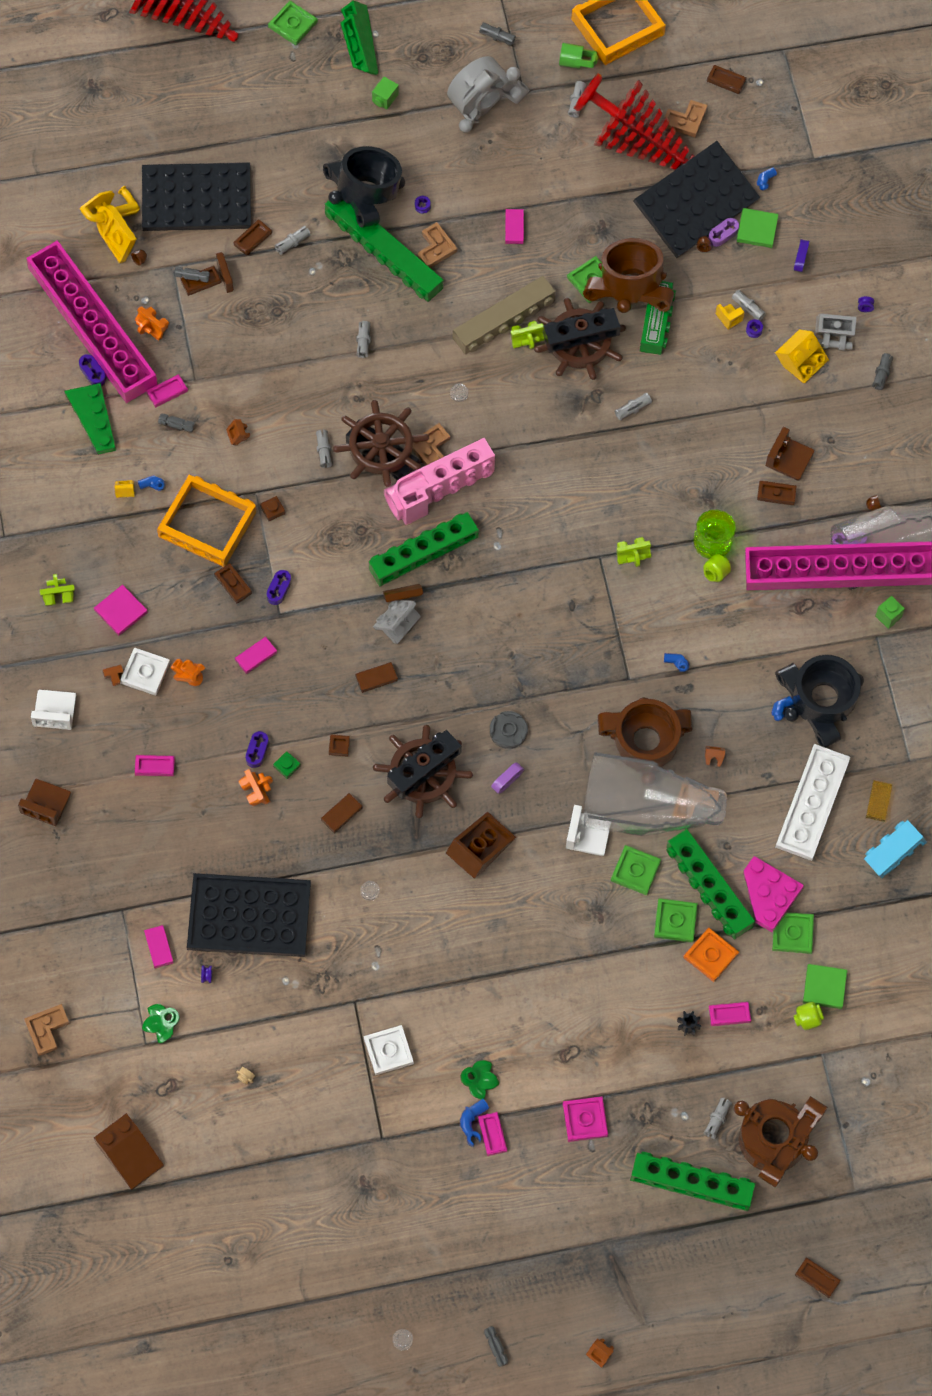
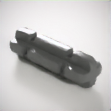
M176 266L174 276L179 278L184 276L185 279L196 281L201 279L202 282H208L210 272H200L197 269H183V267Z
M163 413L160 414L158 423L161 425L168 424L169 427L180 430L185 429L184 431L192 432L195 423L187 420L185 422V419L174 416L168 417L167 414Z
M493 1326L486 1328L484 1334L486 1339H489L488 1343L494 1357H496L498 1366L501 1367L508 1364V1358L504 1354L499 1337L496 1336L495 1328Z

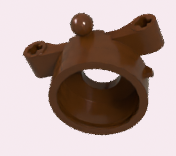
M640 238L622 239L609 245L602 254V263H599L602 278L590 277L583 291V296L589 301H595L603 297L615 298L618 301L617 309L621 313L629 312L631 304H635L638 301L649 303L657 310L665 312L670 309L674 298L672 289L659 286L662 280L667 277V273L664 272L662 251L654 243ZM628 274H639L637 276H627Z
M645 697L630 703L621 712H603L597 715L599 735L611 736V739L615 740L621 758L637 770L644 771L641 778L645 784H653L656 781L657 776L653 770L660 769L667 764L676 753L680 737L684 736V733L693 730L690 710H673L664 702ZM643 728L654 730L660 739L658 746L649 751L638 748L633 739L638 730Z
M811 1096L800 1112L795 1108L796 1105L794 1103L790 1105L776 1099L763 1100L754 1104L751 1108H749L748 1103L745 1101H738L734 1105V1112L738 1116H745L739 1132L741 1152L753 1167L761 1170L758 1177L775 1188L784 1176L785 1171L795 1166L802 1156L808 1161H813L818 1157L817 1148L807 1144L810 1133L817 1122L821 1120L828 1107ZM771 1119L781 1120L789 1129V1137L781 1144L769 1143L762 1134V1126Z

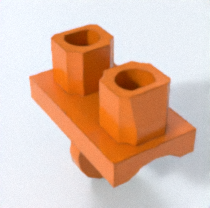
M142 306L139 307L137 310L138 315L135 318L136 324L139 326L137 329L138 333L144 334L147 332L159 341L162 339L164 331L168 328L169 321L165 318L156 319L157 313L152 307L147 309Z
M176 659L171 666V669L176 673L173 677L176 681L188 682L191 686H199L202 683L203 675L201 671L205 669L202 664L193 663L191 660L183 662L181 659Z
M250 769L244 771L246 775L238 782L245 791L251 787L253 788L254 792L246 796L249 804L252 806L260 803L268 804L270 800L266 792L271 790L269 785L273 782L272 777H265L263 773L257 776L256 772H251Z

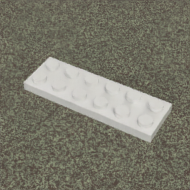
M814 744L775 848L812 861L848 766L849 756Z

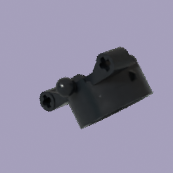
M372 146L356 147L348 151L342 160L323 165L325 178L334 181L337 185V190L331 191L328 195L329 202L334 205L339 204L342 200L346 204L350 203L354 209L357 224L361 228L378 224L380 216L374 204H382L394 200L398 189H402L405 186V179L401 176L402 167L400 162L391 153L381 148ZM361 181H368V182H371V183H373V184H375V185L367 184V183H364V182H361Z
M834 655L813 657L806 661L800 670L794 663L777 670L775 675L778 682L793 697L794 707H788L784 711L785 719L793 722L800 715L804 720H808L813 728L818 744L826 748L841 740L840 733L834 722L840 720L845 722L847 720L846 717L854 710L861 686L864 683L863 676L857 673L848 661ZM820 685L832 687L837 694L836 703L828 707L818 705L812 697L813 689Z

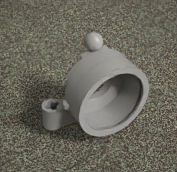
M485 56L474 60L455 76L449 85L447 96L466 118L462 119L459 123V129L462 132H470L473 124L479 123L478 119L487 114L502 96L518 104L530 90L523 82L517 80L520 77V70L517 67H510L505 72L493 57Z

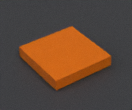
M708 927L683 958L711 981L715 982L736 958L739 951Z

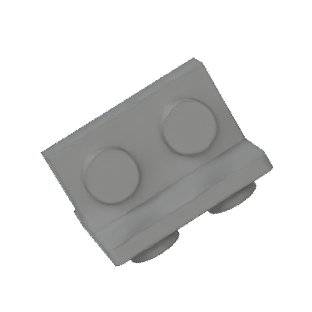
M396 600L392 601L388 606V610L377 618L373 627L375 630H382L393 643L398 644L421 616L414 609L416 605L414 601Z

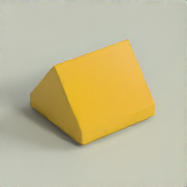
M116 481V498L135 497L134 481Z

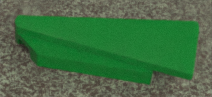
M353 0L341 9L345 19L340 22L352 66L364 72L377 75L378 68L367 5Z

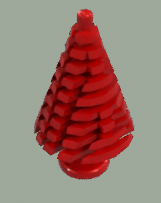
M135 0L129 13L136 14L146 0ZM148 0L140 16L147 17L159 0ZM161 0L151 17L153 20H158L170 2L173 1L162 22L169 23L181 6L182 9L173 23L174 26H179L190 12L191 16L184 26L185 29L189 30L197 18H199L201 21L197 25L195 32L200 33L205 25L208 24L210 27L206 35L211 36L216 29L219 31L216 38L222 39L223 36H226L230 41L235 42L239 37L236 31L229 28L231 23L228 20L225 24L221 23L224 17L222 11L218 13L216 18L212 17L217 8L215 2L211 4L206 12L203 11L209 0H200L198 5H195L197 0Z
M597 73L573 108L576 111H581L587 102L591 101L611 115L610 122L607 121L601 135H598L595 140V146L600 147L603 141L607 140L611 135V139L605 146V149L611 150L613 145L615 146L618 143L622 134L624 137L615 151L621 154L629 146L630 140L632 141L637 135L636 141H633L626 154L627 156L633 157L638 151L639 146L641 147L647 140L645 147L641 149L637 157L638 159L644 160L654 146L656 148L648 162L655 163L657 158L665 152L659 165L665 167L673 158L674 161L670 168L674 170L681 163L684 164L694 157L692 154L688 159L686 158L689 152L687 145L680 152L677 151L683 141L680 135L671 146L669 145L676 133L673 126L661 139L663 131L666 130L670 122L667 117L652 132L654 125L658 123L663 114L660 108L654 112L651 120L649 119L645 124V119L650 116L656 105V102L652 99L644 107V111L640 112L645 100L649 97L647 90H644L643 94L636 99L635 105L631 106L636 94L640 92L643 86L640 80L634 84V88H631L626 94V99H623L617 107L596 91L603 79L602 75Z

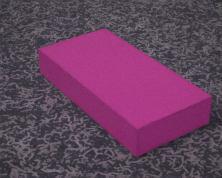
M506 209L505 244H523L524 209Z
M179 374L146 390L155 408L188 392V388Z
M264 637L235 657V661L248 674L274 656L277 650Z
M136 755L135 776H174L175 757Z
M163 925L144 930L154 969L173 964Z
M748 1002L709 1005L708 1007L711 1026L751 1022Z
M498 1112L478 1116L487 1156L507 1152Z

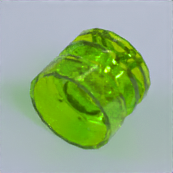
M716 509L708 510L698 518L693 543L696 551L701 556L710 559L713 555L726 556L730 552L736 531L735 521L732 516L725 511Z

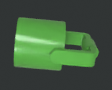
M562 43L559 66L580 69L581 66L593 68L597 64L598 55L596 51L586 50L581 45ZM583 56L591 57V60H584L582 58Z

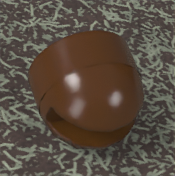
M706 236L700 237L697 241V249L700 252L710 251L711 240Z
M141 249L136 250L131 254L132 260L140 266L147 260V253Z
M877 495L867 499L866 505L869 510L876 511L881 509Z

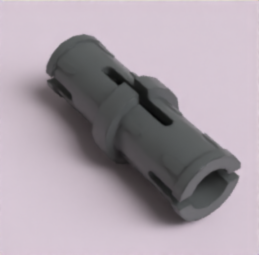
M485 22L482 23L481 30H479V33L490 36L495 41H502L510 46L513 45L514 38H516V35L505 32L500 27H493Z
M888 353L882 354L879 367H876V376L872 386L877 390L884 388L886 378L890 374L889 369L893 356Z

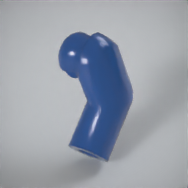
M774 167L759 174L757 186H759L760 190L768 189V179L777 175Z
M154 475L138 480L140 489L151 487L161 491L165 488L164 480Z
M664 653V663H673L681 672L689 669V663L683 655Z
M791 696L774 703L771 711L774 720L780 721L784 718V708L793 705Z

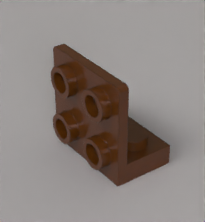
M783 426L767 456L765 466L799 481L814 454V449L792 440L789 437L790 429Z
M35 779L26 800L20 799L18 804L19 811L23 815L56 827L71 792L45 781Z

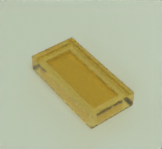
M873 780L866 818L885 822L892 784Z

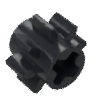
M683 1011V1018H677V1022L681 1023L677 1030H682L684 1036L690 1033L695 1036V1029H701V1025L697 1024L701 1017H696L694 1011L688 1014ZM688 1021L692 1022L690 1026L686 1025Z

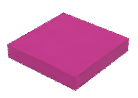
M123 584L94 607V611L118 636L148 613L147 609Z
M603 1097L563 1101L568 1142L608 1137Z

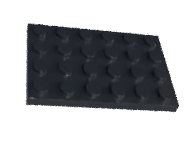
M715 141L639 195L633 202L674 256L678 258L695 246L700 237L709 236L713 228L724 220L737 216L742 212L743 208H748L759 200L760 196L719 142Z
M250 162L142 165V231L248 229L251 227Z
M193 873L187 950L305 957L311 880Z

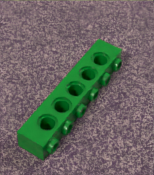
M468 512L460 513L448 522H441L432 530L423 531L420 536L414 539H407L398 547L393 546L382 555L377 554L369 560V570L380 587L477 539L479 529ZM452 530H459L460 532L453 533ZM436 538H442V539H444V540H443V541H436L435 539H436ZM420 546H426V547H427V548L424 549V550L419 549ZM409 554L410 557L404 558L402 555ZM388 562H392L394 565L387 566L385 564Z
M688 829L668 840L666 847L668 855L672 859L675 858L681 873L686 874L692 888L699 891L702 902L710 906L713 917L717 921L720 920L723 924L724 932L728 936L731 935L735 940L752 929L755 923L754 919ZM686 851L689 852L691 856L684 857L681 853ZM700 867L702 872L697 873L693 868ZM710 882L714 887L707 888L704 883ZM722 898L725 902L720 904L715 899ZM733 913L736 918L730 919L727 917V914Z
M648 1152L636 1154L630 1181L748 1211L750 1208L755 1183H752L750 1179L743 1177L736 1179L724 1172H720V1174L713 1173L711 1169L700 1167V1169L694 1168L686 1162L675 1163L667 1157L656 1158ZM655 1166L659 1172L653 1174L649 1172L648 1168ZM675 1171L679 1177L672 1179L668 1176V1173ZM688 1177H696L698 1183L691 1184L688 1181ZM713 1181L718 1185V1188L711 1189L707 1183ZM735 1187L738 1193L730 1194L727 1188Z

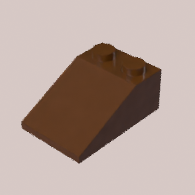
M486 812L452 841L446 854L475 879L516 837L490 813Z
M127 1113L94 1137L98 1148L131 1190L164 1167L162 1161Z

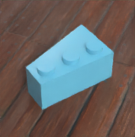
M908 820L897 824L894 828L895 831L891 835H885L880 840L881 844L876 848L872 847L865 854L864 860L881 879L896 868L907 855L910 857L917 846L920 844L923 846L927 843L925 838Z

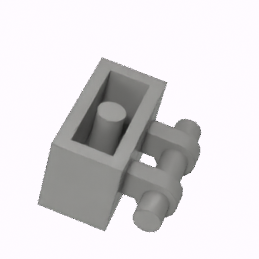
M819 314L816 316L815 334L823 335V339H817L823 349H828V347L838 348V350L843 351L845 349H852V342H846V337L851 338L855 336L856 317ZM830 336H838L839 341L829 340Z

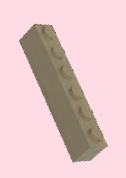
M541 276L453 329V340L464 354L474 352L483 343H489L498 334L507 332L511 326L520 324L530 315H535L539 309L544 306H550L555 300L556 291L545 277Z

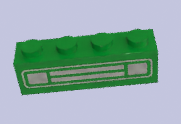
M662 281L659 285L673 290L672 282ZM673 290V292H674L673 301L675 300L676 290ZM649 303L647 304L639 352L661 355L662 348L666 349L668 338L664 336L665 332L669 333L670 322L667 319L672 317L673 306H670L668 311L662 312Z

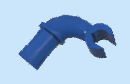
M484 1099L469 1108L466 1106L460 1118V1126L467 1136L468 1145L471 1147L474 1146L471 1141L472 1136L476 1137L479 1143L481 1141L480 1134L473 1131L472 1121L475 1120V1117L489 1109Z

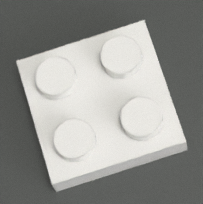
M134 648L120 679V684L156 696L170 665V660Z
M402 1025L364 1036L375 1075L414 1064Z

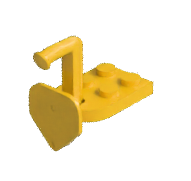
M126 186L121 187L118 194H121L128 204L116 207L110 205L115 194L113 191H105L97 194L80 207V211L87 220L96 222L100 235L119 263L126 261L137 240L122 217L136 214L140 210L139 205L126 189Z

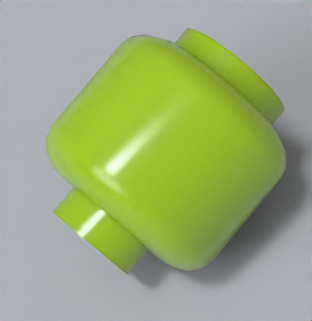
M719 554L713 555L703 565L704 576L709 581L721 582L731 572L728 558Z
M814 1002L798 1006L796 1008L797 1014L793 1015L797 1027L801 1025L804 1030L820 1026L824 1019L820 1005H816Z

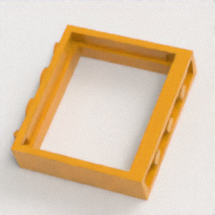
M589 0L583 4H578L572 9L571 19L593 50L597 52L603 64L607 65L664 36L666 25L648 0L635 1L653 25L608 48L605 47L584 16L615 0Z
M188 475L157 528L158 537L224 567L227 565L256 514V505L249 499L238 497L234 492L224 491L216 484L205 482L199 476ZM191 487L245 511L223 551L169 527Z

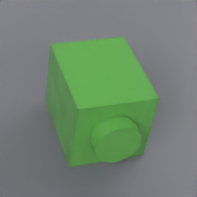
M383 77L372 91V101L374 104L388 109L399 95V85Z
M890 596L878 607L875 617L889 629L902 618L905 608Z

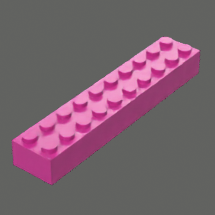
M58 240L26 258L28 269L88 352L104 370L105 375L126 403L157 385L156 374Z
M932 541L745 547L746 590L932 585Z

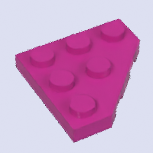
M754 856L744 869L743 875L747 884L755 922L773 933L803 890L804 885Z

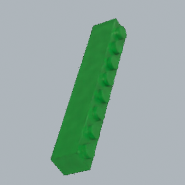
M329 200L325 203L326 217L331 221L334 220L342 231L349 233L351 238L356 243L359 242L367 253H372L381 265H386L394 276L401 278L403 283L407 287H411L419 298H424L429 302L443 289L444 280L380 224L361 228L357 224L356 215L350 203L346 204L343 200L337 205L330 203Z

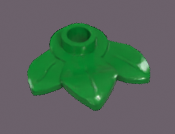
M154 1004L148 1007L150 1016L144 1021L142 1030L148 1033H156L158 1043H164L172 1037L174 1026L178 1024L180 1015L174 1008H165L161 1004ZM171 1014V1020L167 1021V1015Z
M477 1061L472 1067H467L461 1072V1082L469 1087L471 1095L475 1098L485 1099L486 1090L494 1089L499 1085L498 1078L490 1072L492 1063L489 1061ZM468 1074H472L474 1079L471 1080Z

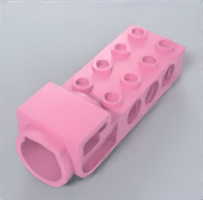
M482 438L400 478L396 484L384 489L387 504L397 520L402 519L404 524L408 525L428 515V504H431L433 501L438 502L444 496L454 494L466 485L471 486L477 480L491 476L494 472L495 454L485 438Z

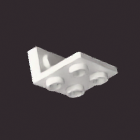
M38 690L35 711L31 713L33 726L71 730L76 693Z
M574 805L566 849L604 856L611 819L581 813L582 806Z

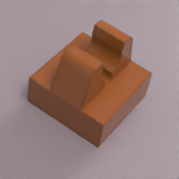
M234 419L226 429L231 445H238L251 436L250 433H245L248 426L242 423L241 419Z
M121 664L103 669L105 679L111 678L113 686L120 684L118 675L123 674Z
M706 746V764L710 765V760L716 757L717 766L720 767L725 757V748Z
M597 1338L586 1355L602 1368L614 1352V1347H607L604 1344V1339L599 1340Z

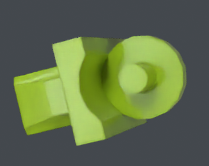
M537 321L529 322L526 328H521L519 325L511 328L513 348L528 345L530 349H534V343L545 341L543 337V324H538Z
M643 537L636 538L634 544L628 545L625 541L618 542V564L634 562L636 567L640 566V560L651 558L650 541H645Z
M53 574L54 580L46 581L47 586L54 585L55 587L40 589L41 597L43 596L46 606L56 605L54 596L56 594H62L63 603L73 602L74 585L59 587L60 584H66L65 578L58 579L57 574Z

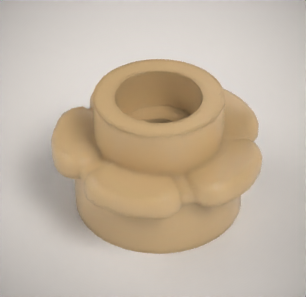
M242 1067L240 1071H236L238 1080L246 1085L248 1082L253 1083L252 1080L255 1075L248 1069Z

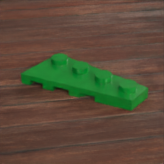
M101 383L65 390L64 393L97 454L116 451Z

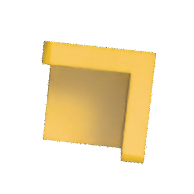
M718 304L715 314L728 330L743 321L744 311L741 307L736 310L732 304H728L725 307Z

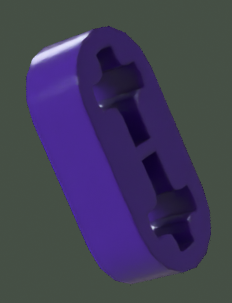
M800 240L794 271L803 272L810 241Z
M85 354L81 356L79 367L90 384L101 383L102 386L106 381L104 370L92 355ZM87 361L88 363H90L91 368H89L88 365H84V362ZM93 373H95L98 377L100 376L101 379H94Z
M279 570L274 575L266 593L270 604L279 605L284 600L291 585V575L288 571ZM283 576L286 577V581L284 580L282 584L279 585L280 579H282ZM278 590V596L275 599L272 598V594H275Z
M262 731L255 732L252 735L246 752V763L251 768H257L262 765L268 748V736ZM259 738H263V742H261L260 746L257 747L256 740H259ZM255 752H257L258 759L252 762L250 757H253Z

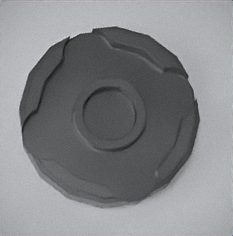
M501 712L491 721L490 736L492 741L499 747L513 749L520 746L527 737L528 725L523 717L516 712Z

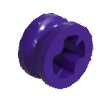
M419 196L415 199V210L418 213L424 214L431 209V201L428 197ZM420 202H423V204L426 203V207H424V208H422V206L419 207V206H420L419 203H420Z
M864 296L858 299L859 311L871 312L874 310V299L872 297Z
M756 319L750 320L746 327L747 335L751 338L761 336L763 324ZM752 326H755L757 331H754L752 329Z
M202 965L201 983L205 981L212 983V965L208 968Z

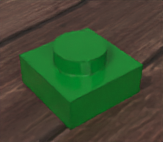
M287 751L273 764V767L286 779L301 766V763Z

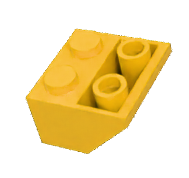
M799 329L775 352L783 367L802 383H806L829 361L813 331Z

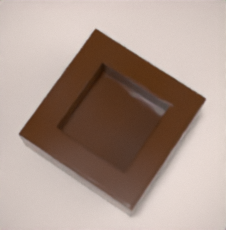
M277 496L260 503V507L268 522L285 514V510Z
M330 734L329 755L348 757L350 736Z

